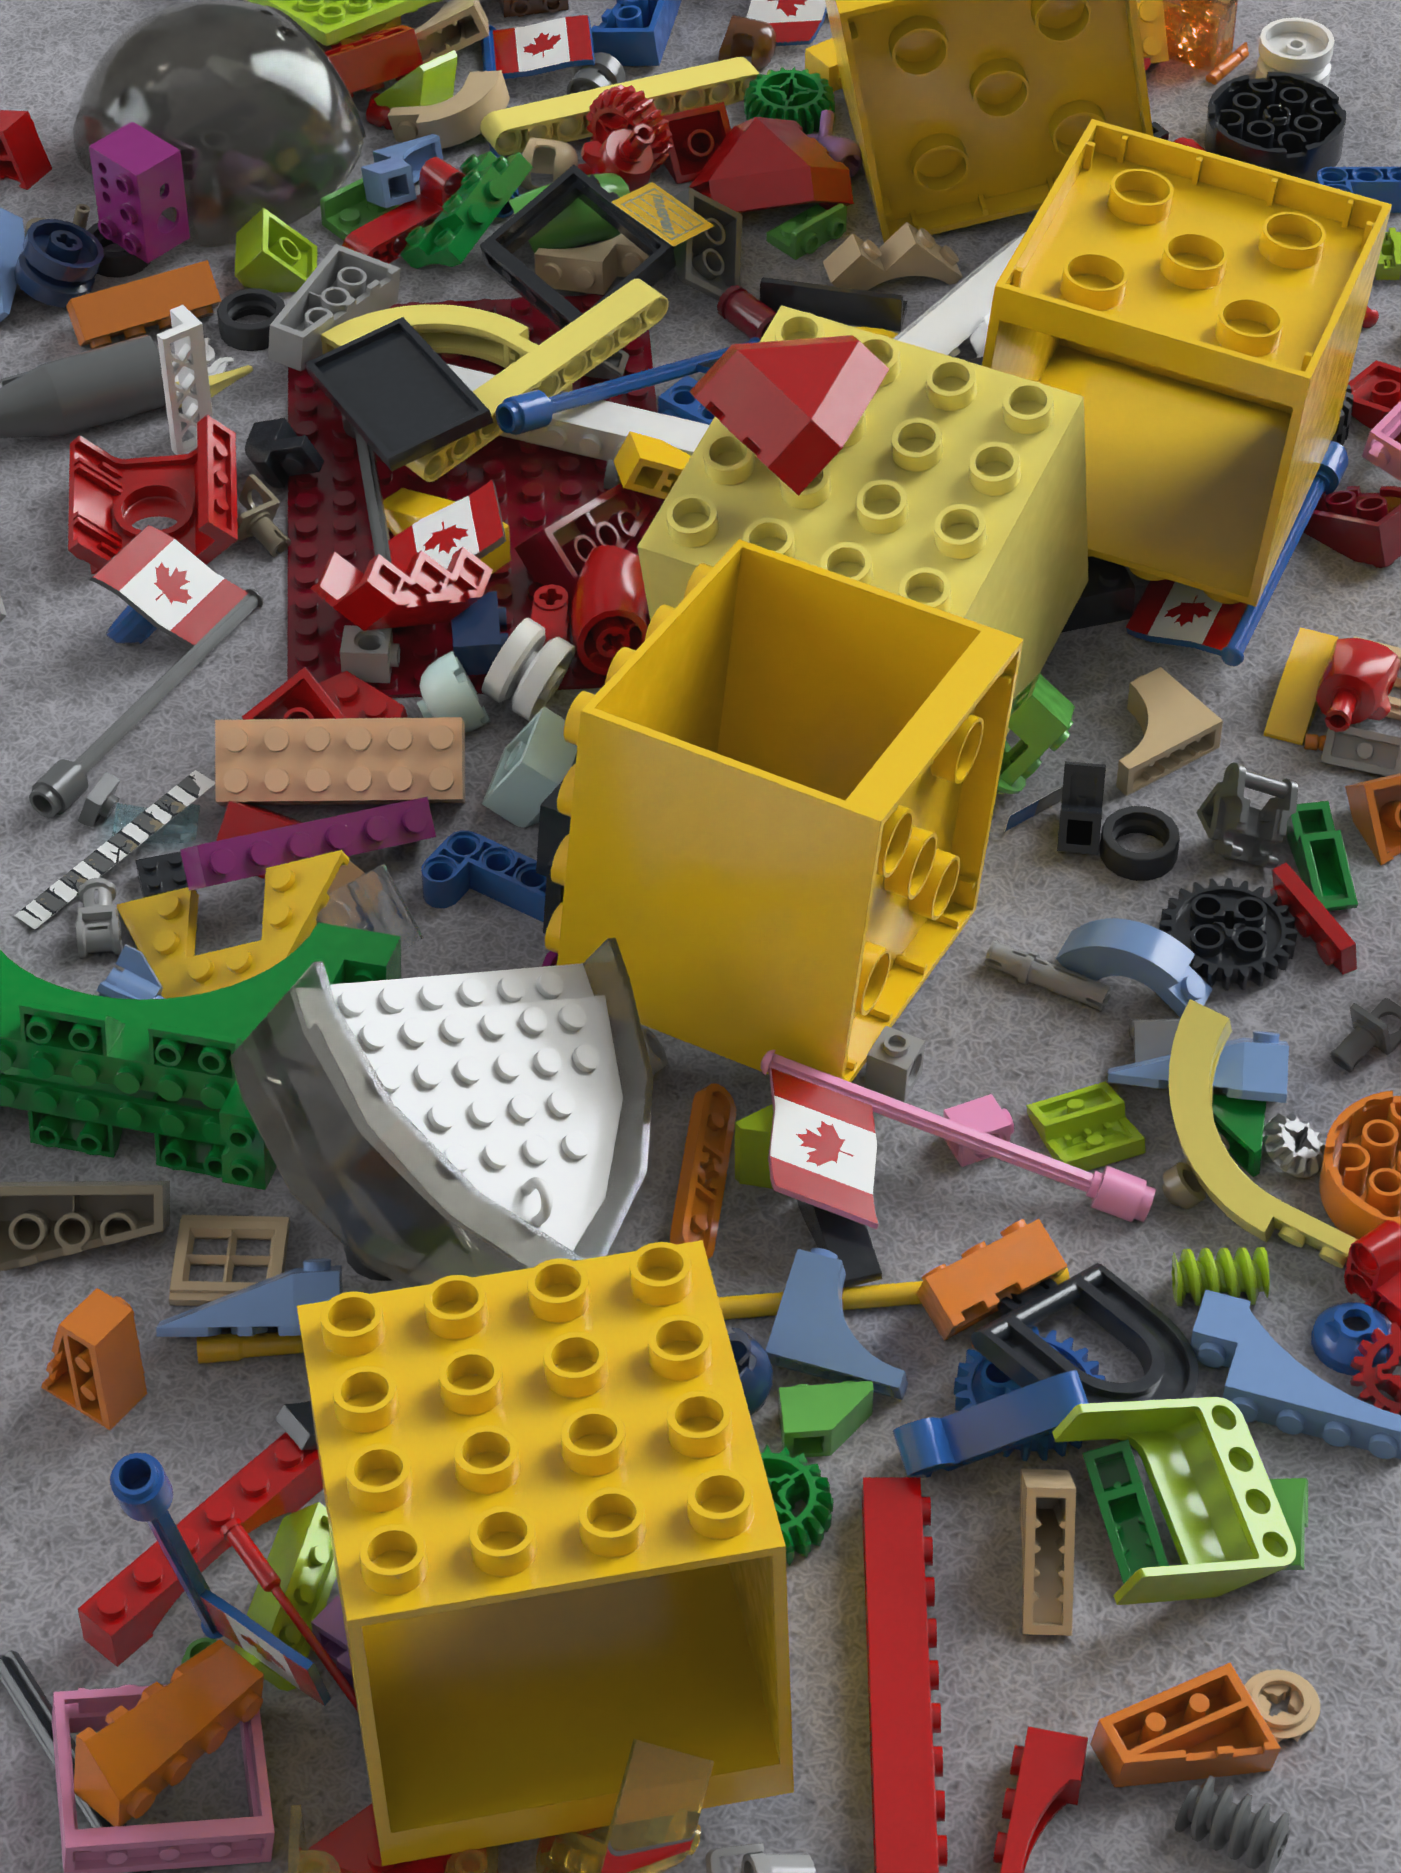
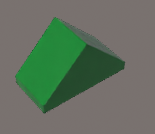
M1212 1094L1214 1122L1218 1133L1223 1135L1230 1145V1149L1227 1150L1229 1155L1252 1177L1260 1174L1266 1101L1230 1098L1226 1095Z

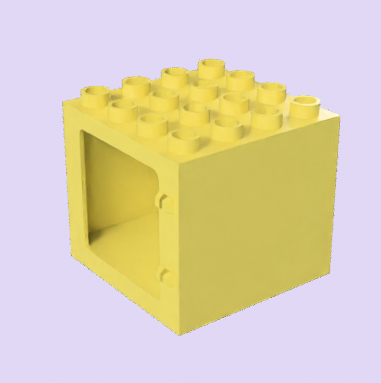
M781 305L760 342L853 335L889 368V371L843 448L799 496L763 464L749 448L740 442L718 418L714 417L637 546L650 621L661 605L666 604L674 608L679 605L684 599L688 581L700 563L714 567L740 539L1024 639L1014 699L1041 672L1088 582L1084 396Z

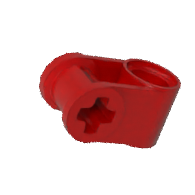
M544 585L538 588L533 596L531 619L545 627L546 639L544 645L549 640L558 636L570 643L569 596L565 588L559 585Z

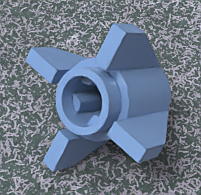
M127 944L124 946L116 962L118 966L124 968V971L114 967L106 980L101 982L96 990L99 992V996L166 999L160 996L163 986L143 953Z

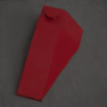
M622 483L519 544L515 547V550L534 581L543 585H559L565 588L568 595L574 596L580 572L591 550L600 545H611L624 549L628 541L636 535L651 509L640 492L623 488Z
M1348 486L1346 490L1327 495L1325 491L1322 493L1303 533L1353 561L1371 564L1376 568L1388 567L1401 556V487L1381 486L1380 493H1361L1360 486Z

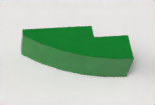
M1329 801L1297 804L1296 813L1292 814L1287 820L1286 836L1302 881L1328 911L1357 908L1358 901L1341 830H1335Z

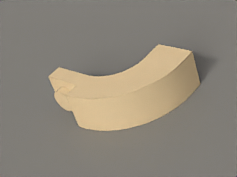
M502 70L470 72L462 89L448 100L429 106L392 107L388 118L396 141L406 142L435 134L440 137L441 149L463 143L481 134L480 124L483 118L493 111L506 109L510 96Z

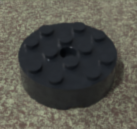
M1267 72V78L1250 79L1248 74L1239 76L1221 85L1209 100L1204 140L1205 150L1213 154L1308 181H1315L1317 171L1325 167H1336L1341 158L1346 125V110L1341 108L1339 97L1331 89L1307 77L1283 72Z

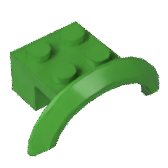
M1040 673L1013 699L1008 728L1020 740L1012 748L1007 741L1005 742L997 793L1018 794L1026 786V779L1041 765L1042 761L1040 758L1048 748L1053 752L1056 751L1070 736L1068 730L1074 723L1071 718L1075 706Z

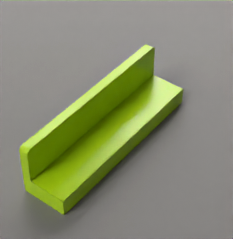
M320 1502L305 1507L282 1519L267 1558L268 1563L281 1579L280 1588L311 1631V1622L326 1607L336 1579L327 1510ZM258 1583L247 1616L307 1658L311 1649L310 1645L271 1592H265ZM235 1644L234 1650L264 1674V1679L279 1690L290 1691L297 1688L256 1657Z

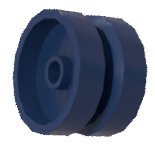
M58 219L39 220L32 223L26 233L23 251L19 255L14 269L15 281L33 299L47 305L66 308L70 299L91 293L95 283L94 277L99 271L104 257L103 246L94 235L76 224Z

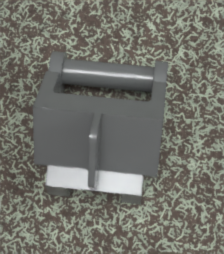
M1233 762L1229 764L1225 770L1223 782H1218L1196 812L1208 838L1216 840L1214 853L1223 855L1224 859L1227 860L1237 859L1266 868L1277 867L1279 859L1272 856L1275 843H1282L1283 836H1286L1287 820L1292 814L1296 813L1298 784L1296 781L1287 778L1280 781L1247 771L1244 765ZM1244 788L1275 796V798H1270L1263 809H1256L1250 807V799L1244 798Z

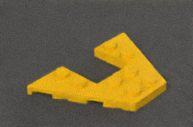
M342 850L266 868L261 940L196 956L195 944L199 894L195 890L189 891V888L186 887L117 904V909L138 950L143 953L163 986L162 997L175 998L211 992L250 979L275 966L299 948L315 928L318 913L326 907L330 899L327 892L340 867L349 864V857Z

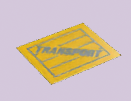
M653 182L611 202L673 247L714 227L713 224Z

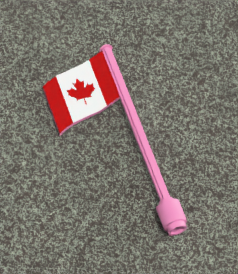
M775 1050L768 1051L762 1059L761 1070L764 1075L769 1072L773 1104V1121L768 1156L770 1180L774 1191L877 1229L879 1223L875 1213L873 1198L877 1153L873 1112L1085 1191L1086 1196L1093 1198L1091 1208L1132 1222L1133 1219L1144 1222L1151 1208L1156 1188L1148 1186L1145 1179L1107 1165L1102 1173L1094 1171V1173L1087 1172L774 1054Z

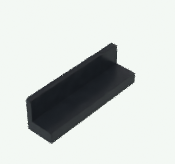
M763 277L760 282V301L776 313L782 305L845 325L901 332L907 312V301H903L902 295Z

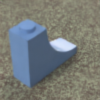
M812 1248L811 1252L797 1249L765 1350L771 1365L838 1383L843 1381H873V1392L903 1400L908 1386L905 1371L879 1360L867 1351L855 1338L844 1319L842 1294L846 1273L842 1260L837 1259L838 1256L835 1253L822 1248Z

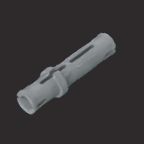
M996 940L991 943L985 957L987 959L984 962L985 966L1017 977L1018 982L1024 985L1032 983L1044 987L1052 992L1098 1009L1101 1012L1111 997L1113 989L1111 985L1092 980L1069 969L1049 963L1041 959L1040 955L1033 951L1025 953Z

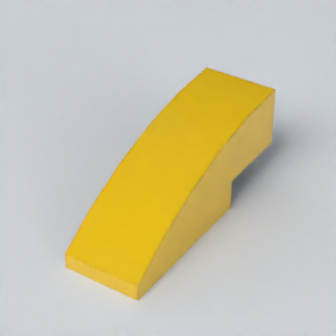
M1300 627L1271 707L1264 736L1303 745L1305 733H1308L1319 706L1316 701L1318 684L1328 663L1333 646L1339 637Z

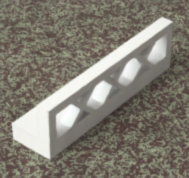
M184 305L170 310L172 328L157 334L171 449L176 455H181L197 448V422L206 415L213 418L203 326ZM174 342L175 354L171 353L170 343ZM177 374L179 384L175 383V377L177 376ZM181 404L183 414L179 413L178 408ZM188 429L195 437L182 442V437Z

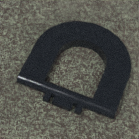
M1099 1263L1088 1267L1060 1284H1057L1049 1277L1020 1294L1011 1293L1012 1299L1007 1296L1000 1299L997 1309L1004 1315L974 1331L971 1335L973 1347L1021 1388L1061 1373L1077 1370L1089 1404L1192 1398L1198 1383L1199 1369L1197 1358L1182 1331L1160 1310ZM1074 1304L1135 1354L1143 1367L1144 1376L1136 1381L1127 1383H1115L1095 1378L1073 1365L1029 1327L1066 1306Z

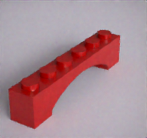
M287 1432L283 1433L176 1524L201 1573L232 1546L220 1534V1529L228 1521L240 1518L244 1524L245 1531L250 1533L276 1517L289 1512H297L323 1489L318 1449L301 1450ZM158 1541L78 1608L84 1640L117 1667L153 1637V1632L160 1621L185 1591Z
M1028 1726L1025 1745L1015 1744L1010 1775L1019 1777L1016 1789L1006 1788L1002 1818L1009 1819L1010 1824L1008 1833L998 1831L993 1857L994 1863L1002 1864L1000 1873H1024L1030 1854L1048 1823L1066 1804L1078 1805L1088 1737Z

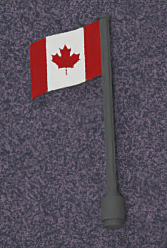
M341 413L344 431L348 436L356 439L375 556L380 554L405 573L411 558L422 550L447 569L453 554L461 547L466 548L477 558L481 559L506 542L493 479L467 497L422 518L389 540L375 452Z
M150 525L135 536L89 580L118 595L152 625L190 647V649L74 762L65 759L57 761L32 786V792L29 795L30 803L44 817L52 818L56 814H63L88 789L86 774L256 607L261 608L263 605V597L257 590H243L212 571L176 539Z

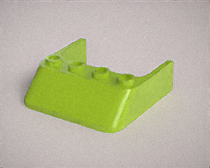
M1220 1397L1079 1404L1070 1411L1052 1432L1055 1442L1128 1439L1130 1445L1138 1452L1142 1459L1182 1565L1138 1569L1113 1595L1116 1605L1219 1597L1286 1569L1295 1559L1297 1552L1295 1542L1244 1416L1231 1401Z

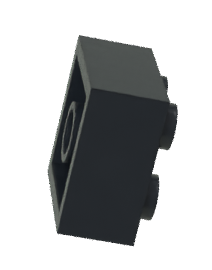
M181 852L135 860L143 898L188 887Z

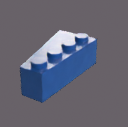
M616 0L617 4L614 8L606 9L601 16L602 23L599 26L594 25L591 29L594 53L610 54L622 66H660L682 0Z

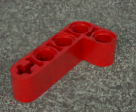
M439 157L430 158L425 162L420 171V194L416 196L417 199L405 202L352 231L344 239L342 246L388 264L395 261L408 244L405 239L409 233L418 226L424 228L434 223L443 211L444 203L462 186L460 183L465 175Z
M1386 1220L1351 1244L1344 1283L1351 1295L1356 1293L1365 1301L1363 1304L1379 1310L1391 1323L1397 1322L1401 1331V1226L1395 1221Z

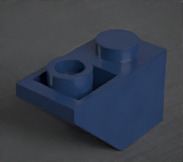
M489 591L451 620L453 652L467 675L487 674L496 656L508 639V633H500L502 630H507L506 607H498L497 591Z

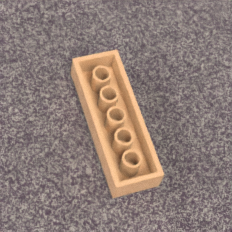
M462 717L215 720L216 803L220 806H227L229 801L254 805L394 804L428 797L429 803H465V722Z

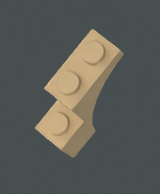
M908 222L896 231L880 248L872 241L867 239L864 242L852 233L823 261L830 282L834 286L866 291L885 281L905 276L932 277L949 285L956 284L962 278L957 265L959 258L955 252L946 245L943 247L939 246L928 231L923 228L917 230Z
M621 233L610 240L585 247L568 249L539 248L534 254L535 274L553 289L604 295L617 276L627 277L649 256Z

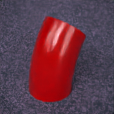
M600 545L593 548L580 572L572 601L571 624L576 652L586 668L593 673L606 676L617 652L622 647L637 650L644 643L648 629L646 624L648 604L639 556L626 549L611 545Z

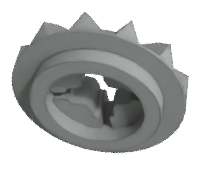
M1278 1113L1267 1122L1263 1132V1144L1269 1157L1279 1168L1290 1175L1300 1178H1310L1321 1171L1325 1144L1319 1141L1322 1133L1314 1132L1310 1128L1309 1120L1300 1122L1294 1113L1287 1116ZM1295 1139L1300 1143V1149L1297 1152L1294 1151L1296 1147L1294 1145Z

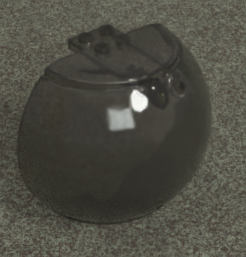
M191 0L181 2L148 15L126 30L111 44L91 73L82 93L73 127V138L78 161L82 168L91 176L93 174L89 146L131 121L180 150L190 238L180 244L185 247L194 245L197 247H219L236 244V233L263 208L287 225L308 215L320 206L322 197L337 191L346 181L360 157L364 144L363 138L366 137L363 123L350 92L330 59L315 40L297 22L282 11L271 6L246 0ZM163 184L160 188V195H162L165 190V184ZM169 207L161 215L175 222L177 212L174 207Z

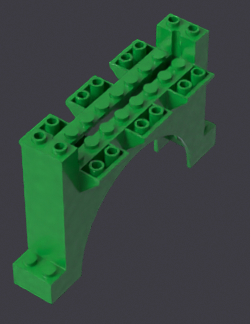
M318 922L312 933L299 948L270 969L232 986L191 996L166 999H120L73 991L34 976L19 967L0 950V1106L28 1111L30 1143L114 1158L119 1148L123 1128L154 1133L156 1166L211 1175L216 1178H222L223 1183L266 1190L327 1067L308 1033L296 990L299 987L401 979V936Z

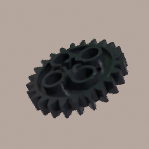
M1213 878L1209 879L1208 888H1204L1199 883L1194 882L1192 893L1181 888L1178 899L1169 898L1168 908L1162 909L1159 930L1171 935L1195 954L1189 966L1200 977L1207 978L1206 983L1210 987L1216 981L1222 982L1224 990L1228 991L1231 983L1237 982L1242 990H1246L1247 981L1252 980L1261 987L1263 986L1264 975L1275 980L1277 979L1278 969L1286 971L1288 960L1293 959L1298 931L1294 929L1295 917H1288L1289 907L1287 905L1277 906V895L1267 898L1263 897L1264 887L1262 886L1254 891L1248 890V881H1244L1239 887H1233L1231 878L1226 879L1224 886H1218Z

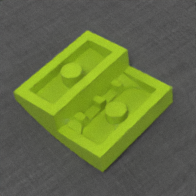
M1106 1081L1026 1105L1027 1114L1053 1159L1089 1171L1146 1153L1145 1138L1126 1118L1125 1102Z

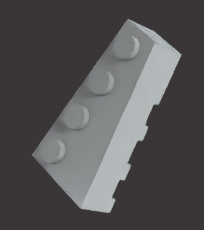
M335 244L270 324L268 359L299 371L305 369L306 362L323 355L322 333L350 319L388 309L398 302L401 268Z

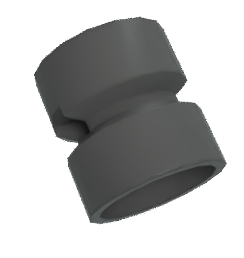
M594 53L595 65L581 66L567 86V95L623 83L625 81L623 66L610 54Z

